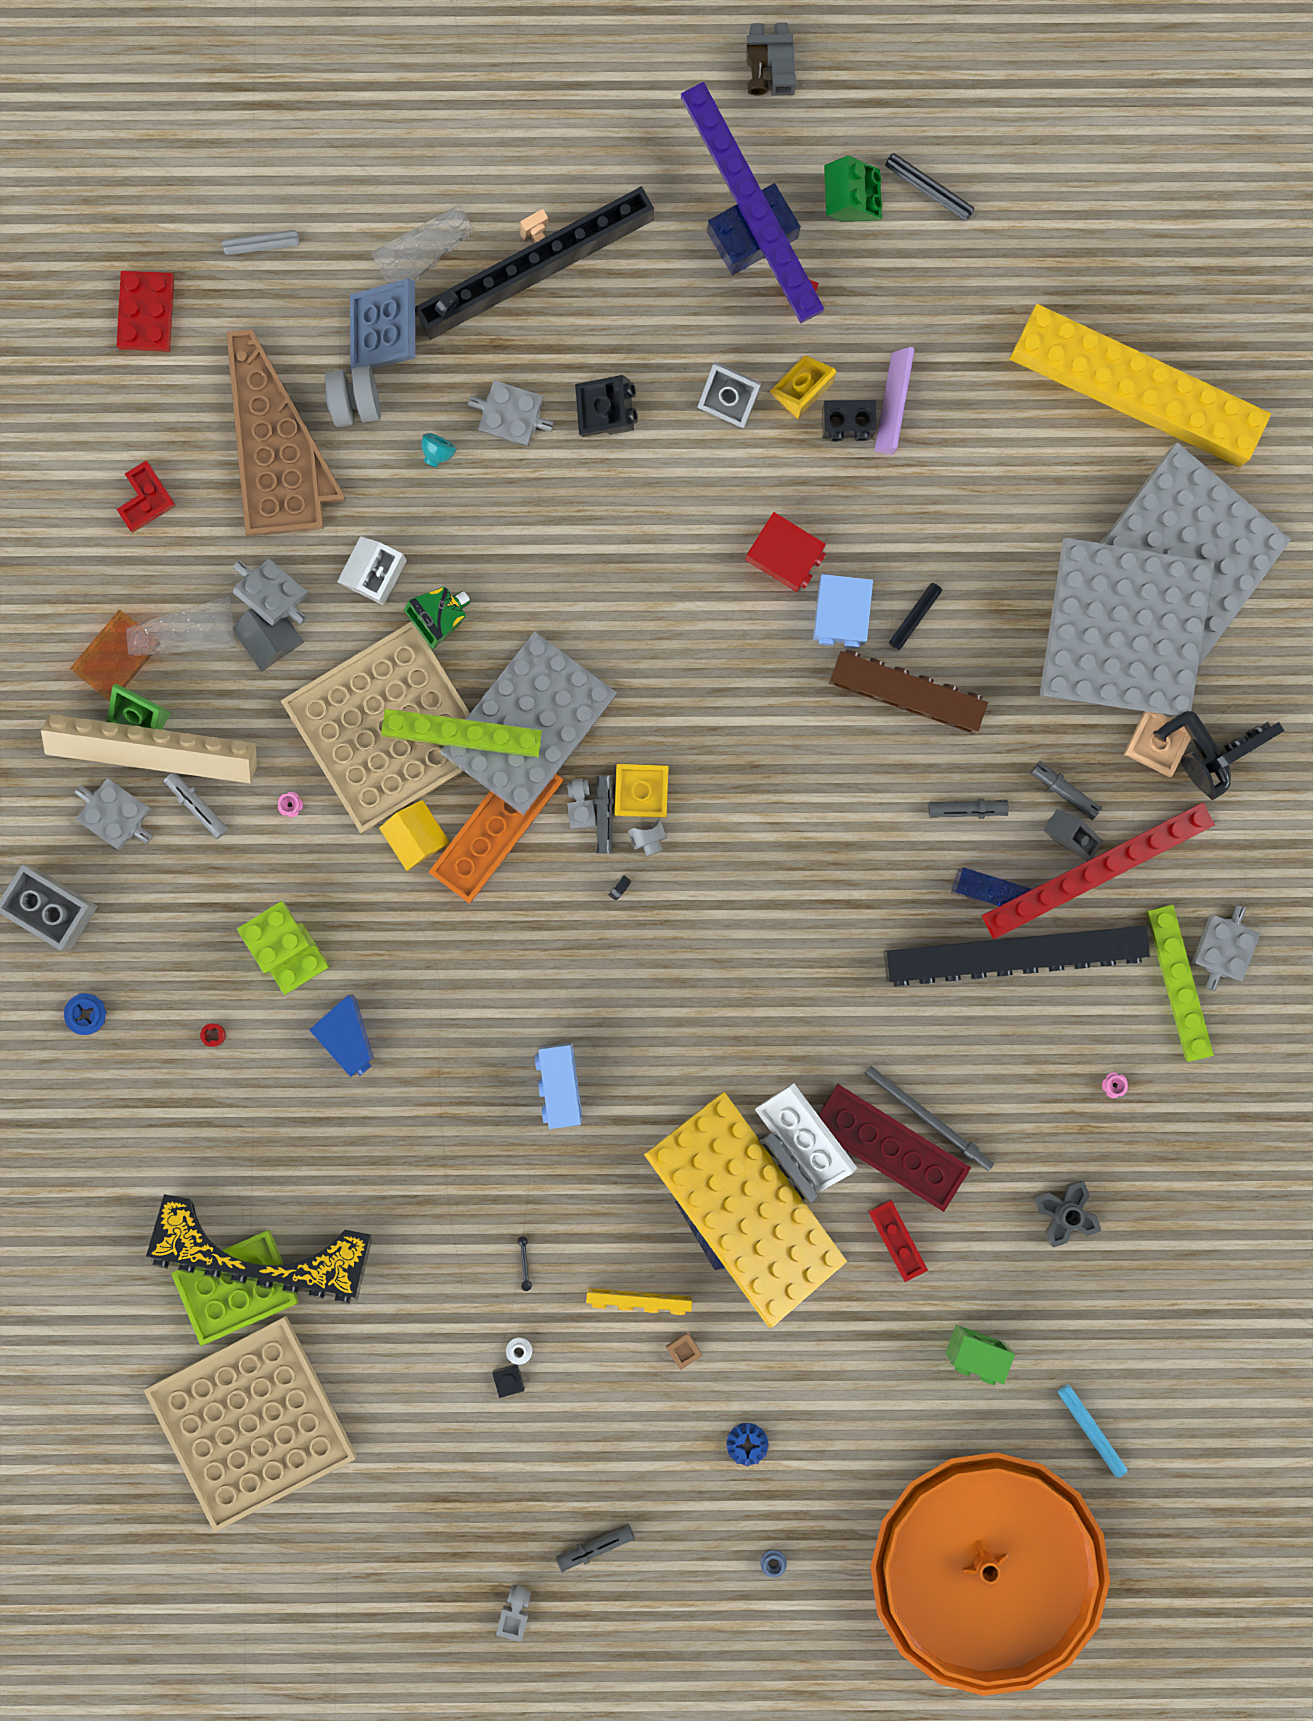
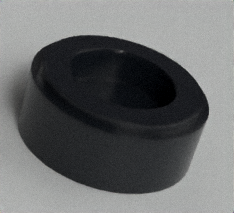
M450 290L438 301L434 310L441 317L446 316L458 304L459 296L453 290Z
M623 875L611 889L608 896L618 900L631 884V880Z

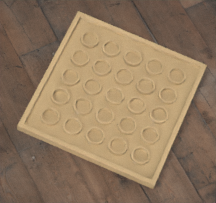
M412 621L281 700V703L360 833L366 832L464 772L440 754L445 745L381 736L385 709L464 720L470 714L430 646Z
M287 1316L262 1327L143 1390L214 1532L340 1468L357 1457Z

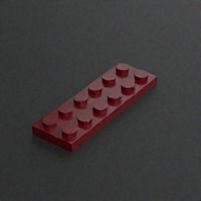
M838 1083L818 1113L820 1119L844 1150L945 1212L971 1169L964 1162Z

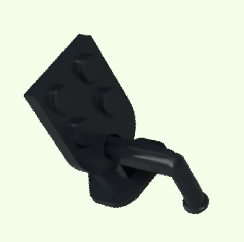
M1186 711L1164 724L1157 731H1154L1153 734L1158 740L1166 742V738L1183 726L1185 727L1204 759L1201 760L1195 752H1190L1182 756V766L1191 781L1211 800H1214L1224 794L1231 785L1229 764L1285 730L1280 722L1272 725L1269 722L1257 725L1245 732L1246 735L1225 744V751L1220 752L1195 712ZM1213 772L1216 774L1217 778L1220 781L1215 786L1213 784V779L1211 776V773Z

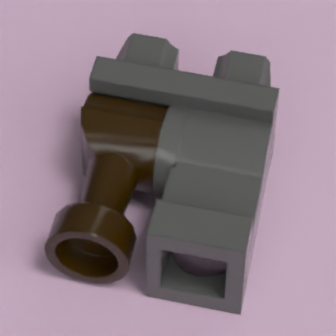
M752 23L746 40V62L751 67L752 79L748 82V93L760 96L768 92V82L763 78V69L771 68V96L794 95L796 88L793 34H790L788 23L774 24V34L764 35V24Z

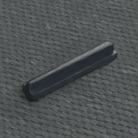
M931 583L889 641L891 647L896 650H900L941 594L942 588L935 583Z

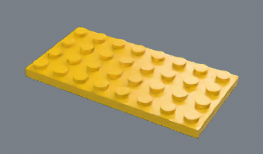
M722 1092L644 1155L770 1328L774 1327L841 1268L847 1260L808 1206L801 1201L800 1195L789 1184L787 1177L779 1166L774 1163L763 1144H760L758 1137L727 1094Z

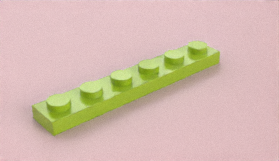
M385 709L381 731L382 737L536 758L539 757L542 730L392 709Z
M1174 905L1148 910L1146 915L1186 1062L1214 1056Z

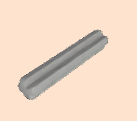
M296 230L224 239L222 245L225 254L231 255L299 245V237Z

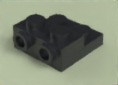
M618 375L575 384L580 436L586 437L602 433L613 435L634 431V423L638 422L637 411L634 407L632 408V398L636 396V389L634 383L630 382L628 378L624 375Z

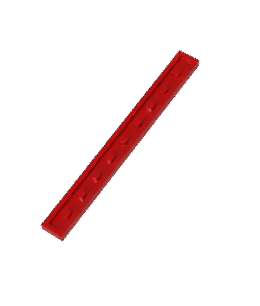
M1204 802L1199 803L981 916L992 938L996 939L1215 826Z

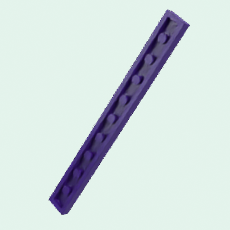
M705 82L682 92L681 99L800 324L823 313L824 307Z

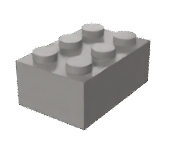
M21 865L0 899V914L60 951H70L98 908L96 904L29 865Z

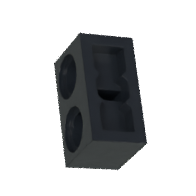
M829 400L823 402L822 438H829V441L839 442L843 441L844 438H854L855 441H868L874 437L876 433V400ZM837 417L841 419L843 425L839 427L833 426L830 423V419ZM857 417H864L868 421V425L860 426L856 423L855 419Z

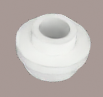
M522 1337L512 1339L506 1348L507 1358L514 1364L526 1363L532 1355L530 1342ZM520 1347L524 1350V1354L518 1356L515 1354L514 1349Z

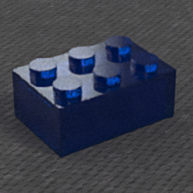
M773 183L764 188L762 192L789 243L798 239L801 226L777 185ZM737 204L708 220L707 233L732 276L765 258Z

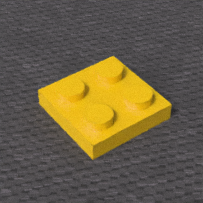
M617 764L615 816L667 818L668 766Z

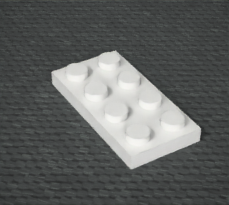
M794 1083L755 1108V1111L770 1131L783 1141L785 1145L784 1150L798 1162L799 1170L806 1178L811 1180L817 1193L851 1175L857 1169L856 1165Z

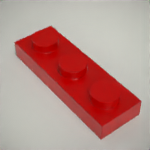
M889 1199L868 1210L904 1282L928 1271L892 1200Z

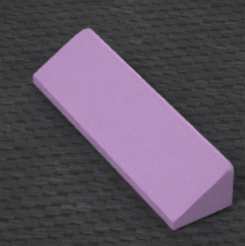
M913 347L895 351L891 355L875 451L878 453L893 455L898 447L914 356Z

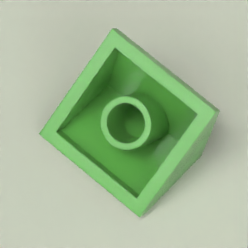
M115 683L112 687L106 722L162 730L171 712Z

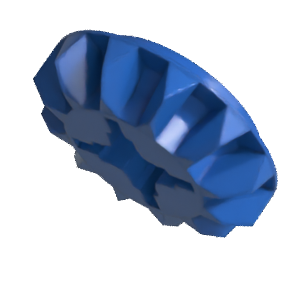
M83 993L74 996L68 1001L64 1009L66 1025L71 1031L79 1035H89L97 1032L105 1024L107 1011L103 1005L104 1002L92 994ZM82 1007L85 1010L94 1008L89 1015L90 1021L87 1018L77 1020L83 1014Z
M742 1423L734 1427L729 1433L726 1443L729 1456L737 1464L747 1467L759 1464L766 1457L769 1446L768 1438L763 1429L752 1423ZM747 1435H749L751 1443L755 1444V1447L750 1448L749 1455L746 1454L744 1447H740V1444L745 1443Z

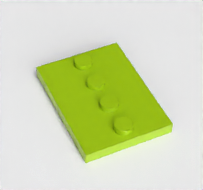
M270 1229L222 1250L234 1258L252 1264L284 1265ZM179 1270L171 1273L200 1346L299 1303L296 1294L282 1291L283 1287L273 1285L272 1289H266L256 1286L257 1282L247 1280L246 1284L230 1281L231 1277L221 1275L220 1279L204 1276L205 1272L195 1270L194 1274Z

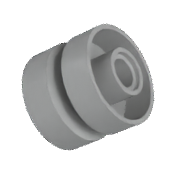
M370 365L352 368V383L348 382L343 369L325 372V398L328 411L332 415L336 427L354 425V410L356 409L363 423L381 420L379 397Z

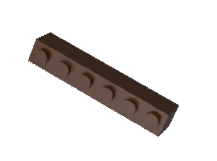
M852 650L840 651L828 684L971 734L979 731L988 702L982 700L983 696L973 692H968L967 695L960 693L956 686L950 684L937 685L933 683L934 679L924 675H919V678L909 675V670L901 667L891 669L884 666L885 662L875 658H870V661L860 658L861 654Z

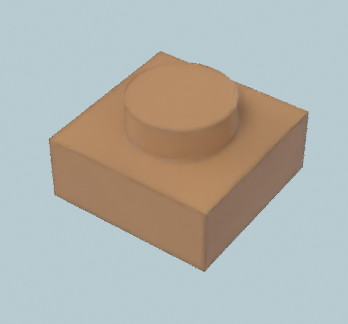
M689 1332L666 1345L668 1352L680 1370L702 1357V1352Z

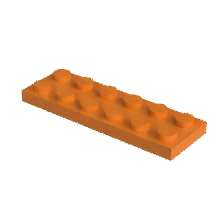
M556 774L524 816L490 791L428 873L471 904L564 782V779Z

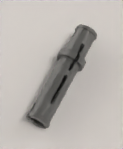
M1041 760L1033 767L1034 770H1031L1030 774L1047 785V790L1050 792L1055 791L1091 820L1095 819L1102 810V806L1064 779V775L1055 773L1043 764Z
M596 776L597 799H594V804L597 805L596 854H613L612 811L613 805H615L612 793L613 776Z
M978 798V801H930L928 812L929 818L973 816L984 819L985 816H1008L1009 805L1008 800L985 801L984 798Z
M628 1523L586 1544L582 1542L577 1544V1548L557 1555L556 1560L563 1573L581 1563L586 1565L590 1563V1559L627 1542L634 1541L635 1537Z

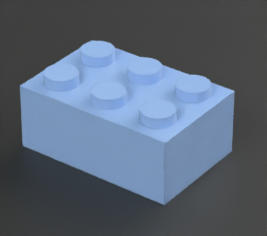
M573 1043L542 1046L539 1049V1053L535 1055L536 1070H541L542 1079L538 1081L540 1097L545 1096L546 1105L542 1107L543 1123H548L549 1129L581 1125L583 1118Z

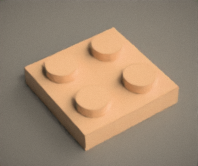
M1144 712L1123 755L1168 777H1172L1191 737L1183 726L1166 738V742L1158 740L1153 732L1172 719L1163 714Z

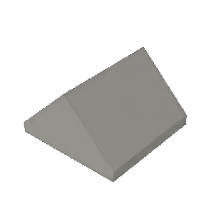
M714 362L697 408L744 428L760 395L762 383Z

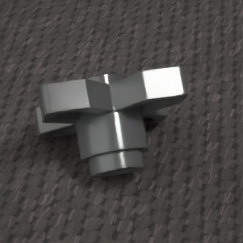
M1081 1180L1067 1185L1062 1200L1049 1192L1034 1196L1038 1212L1053 1217L1045 1231L1049 1244L1052 1247L1067 1243L1071 1231L1075 1229L1086 1236L1101 1231L1097 1216L1082 1209L1090 1195L1085 1182ZM1070 1211V1215L1066 1217L1067 1212Z

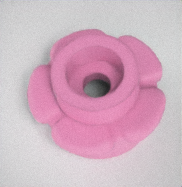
M295 792L282 794L278 799V810L284 816L295 817L299 814V810L303 808V801L299 799V795ZM289 802H292V807L288 806Z
M1112 1072L1103 1080L1102 1089L1106 1091L1107 1096L1117 1098L1127 1092L1128 1082L1124 1075ZM1113 1083H1117L1116 1088L1113 1087Z

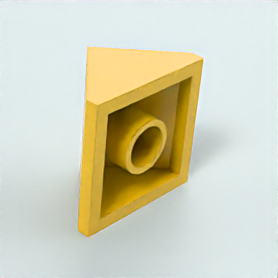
M804 355L770 390V393L799 419L833 384L837 372L835 368Z
M423 800L398 811L379 827L406 871H409L450 844V841Z

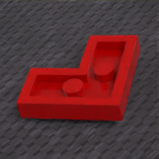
M147 460L125 473L138 496L116 510L132 533L176 506Z

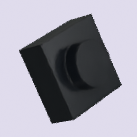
M518 1364L493 1370L492 1374L499 1398L525 1391Z

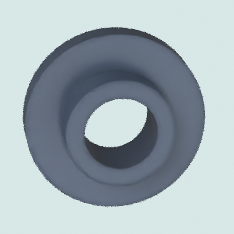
M773 1549L766 1551L762 1555L760 1565L765 1575L779 1577L785 1572L787 1561L782 1552ZM771 1559L778 1561L776 1566H770L768 1563Z

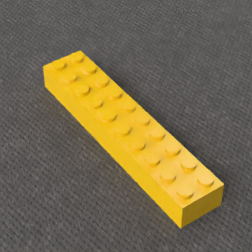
M1036 304L1009 360L1237 467L1243 466L1251 459L1272 414L1039 304Z

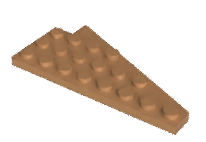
M253 330L226 332L245 534L249 537L324 529L322 504L346 501V498Z

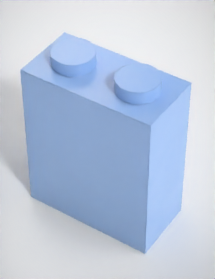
M822 574L819 579L813 640L819 641V644L824 646H834V642L844 643V647L858 649L860 645L864 646L868 635L873 580Z

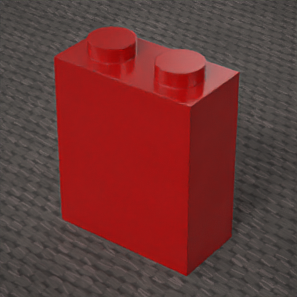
M773 512L748 551L745 561L793 591L798 592L800 587L805 589L811 581L813 575L810 574L813 566L819 567L827 554L823 552L826 544Z

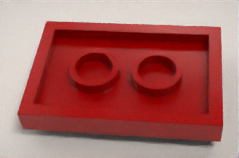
M121 271L116 343L119 350L170 352L174 275L172 273Z

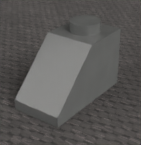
M1056 809L1043 830L1055 842L1085 861L1093 858L1103 842L1080 818Z

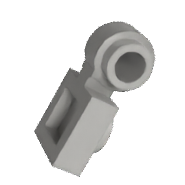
M582 778L572 779V782H567L569 798L574 797L576 802L567 803L570 829L596 826L593 800L584 801L585 796L590 795L588 780H583Z
M517 1585V1587L511 1586L507 1603H511L512 1606H503L496 1632L497 1636L519 1642L522 1641L529 1612L522 1611V1607L528 1608L532 1593L527 1590V1587Z

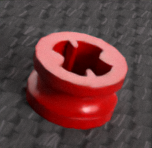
M207 1024L200 1032L201 1041L209 1047L221 1045L226 1038L224 1028L218 1024ZM217 1029L219 1033H216V1035H219L218 1040L209 1041L207 1039L210 1037L207 1035L208 1030L214 1031Z

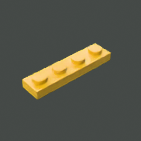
M589 1287L587 1290L586 1303L592 1304L593 1308L604 1309L607 1308V1305L618 1306L619 1310L632 1311L633 1307L644 1308V1311L649 1313H658L660 1309L670 1310V1313L674 1315H685L686 1311L691 1312L692 1296Z

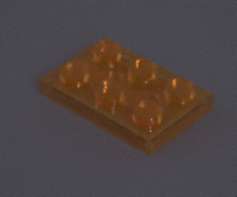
M119 609L70 667V670L110 702L113 685L116 683L125 688L162 643Z

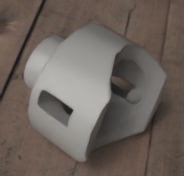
M660 819L653 822L649 830L633 828L628 831L634 850L643 848L646 856L663 851L660 841L666 839L667 835Z

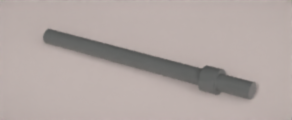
M870 1066L866 1070L865 1074L962 1150L961 1154L969 1160L973 1159L987 1171L993 1167L994 1162L979 1151V1147L970 1141L968 1143L874 1067Z

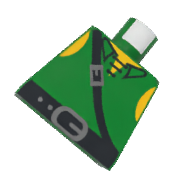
M441 587L410 599L404 608V612L433 650L461 625L466 617L463 608L470 604V599L464 591H460L452 596L446 587Z

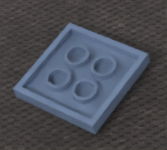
M407 278L351 294L350 370L352 371V368L367 365L375 369L414 359L415 281Z

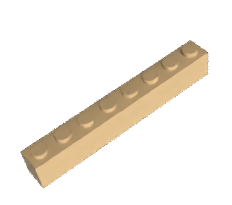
M53 714L48 716L41 729L46 755L251 783L257 768L256 743Z

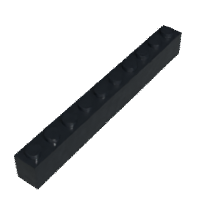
M641 186L416 306L415 312L428 338L431 340L654 221V207ZM453 290L459 296V302L449 314L441 317L434 308L447 292Z
M1147 926L883 951L886 982H893L894 987L909 985V980L919 979L920 984L935 983V978L945 977V982L961 980V975L971 974V979L987 978V973L997 972V977L1013 975L1012 970L1022 969L1023 974L1039 973L1038 968L1048 967L1049 972L1065 970L1064 965L1073 964L1075 969L1090 968V963L1100 962V967L1114 966L1116 965V960L1126 959V964L1142 963V958L1150 957Z

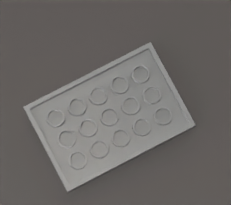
M534 632L465 720L542 730L539 757L448 745L442 748L440 754L524 816L616 697L617 692Z

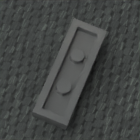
M773 1133L759 1138L758 1141L761 1145L763 1144L774 1163L782 1170L789 1184L795 1188L802 1198L801 1201L804 1204H809L817 1199L818 1195L815 1192L814 1184L803 1176L799 1170L798 1162L784 1150L785 1145L783 1141Z

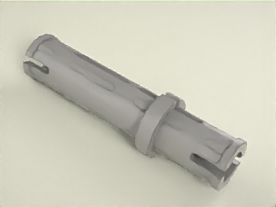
M172 772L164 779L163 783L178 797L177 801L181 805L185 804L212 833L215 839L220 838L228 831L229 828L196 794L197 790L194 787L190 788L178 773Z

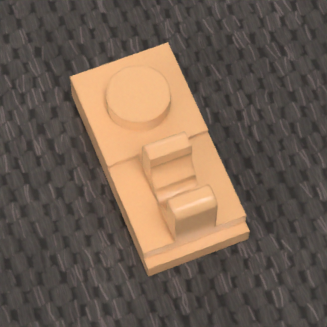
M544 209L520 221V235L524 241L531 237L533 242L536 243L545 238L543 231L548 224V217Z

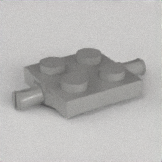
M494 380L490 394L485 400L472 395L469 398L471 401H468V406L482 410V419L478 429L480 432L528 447L531 436L536 428L552 432L554 422L540 418V407L543 401L542 395Z
M270 559L253 570L249 569L241 560L234 565L233 569L240 573L244 579L234 586L233 593L271 626L287 616L293 618L299 625H302L307 620V616L302 614L296 607L306 598L308 591Z
M108 778L94 793L83 787V785L78 786V789L83 791L85 795L77 789L75 790V794L86 801L84 809L75 820L120 851L125 843L134 836L145 844H148L150 841L143 837L142 834L152 839L153 835L141 828L144 818L151 809Z
M1235 905L1231 919L1209 915L1192 963L1203 967L1210 973L1205 986L1207 989L1216 991L1220 977H1229L1243 982L1261 934L1248 929L1241 923L1246 910L1244 907Z

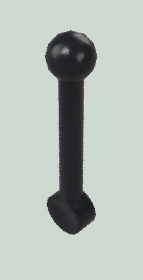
M521 1236L518 1238V1244L521 1246L524 1279L521 1287L524 1291H529L532 1288V1283L528 1277L526 1254L528 1239L525 1236Z

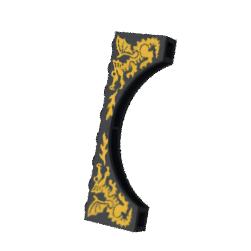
M164 1194L146 1257L153 1261V1266L168 1269L169 1265L178 1266V1270L185 1273L194 1274L195 1270L204 1271V1276L220 1279V1276L224 1275L231 1277L230 1281L246 1284V1281L250 1280L257 1282L256 1286L272 1289V1286L275 1285L283 1287L282 1291L298 1294V1291L301 1290L309 1292V1297L324 1299L326 1295L335 1297V1302L350 1304V1301H358L372 1237L370 1234L344 1230L328 1247L304 1260L284 1265L252 1264L230 1256L209 1240L199 1223L195 1206L190 1199Z

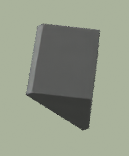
M252 608L248 609L232 628L262 672L304 643L287 617L281 618L271 626Z

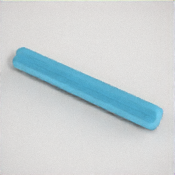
M1068 1384L1058 1390L1059 1396L1112 1473L1117 1478L1127 1473L1126 1466L1073 1389Z

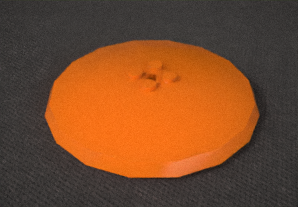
M998 1452L951 1458L910 1482L881 1522L870 1566L877 1615L899 1653L938 1684L982 1696L1030 1690L1071 1666L1099 1628L1110 1585L1104 1534L1081 1494L1043 1464Z

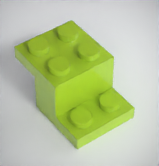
M280 901L237 928L238 933L263 973L272 974L284 995L289 994L330 968L304 924L295 921L284 901Z

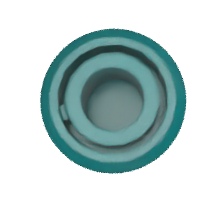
M432 433L423 434L421 447L425 455L424 462L428 465L438 467L439 463L446 462L455 454V445L447 439Z

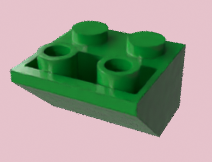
M849 155L824 165L826 216L841 222L879 221L882 219L880 169Z

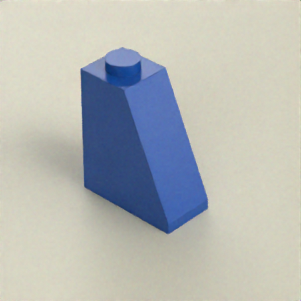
M350 994L310 1028L309 1031L346 1073L352 1077L356 1073L359 1076L363 1075L371 1067L369 1062L374 1056L357 999L353 994Z

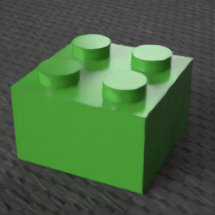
M957 1324L945 1353L951 1361L950 1364L955 1366L957 1372L970 1376L971 1372L980 1375V1380L991 1385H995L996 1382L1005 1384L1015 1356L1014 1352L1005 1342Z

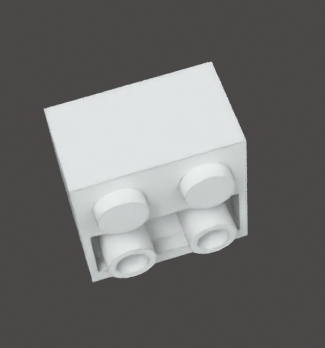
M360 536L337 582L384 606L407 559L402 553L380 542Z

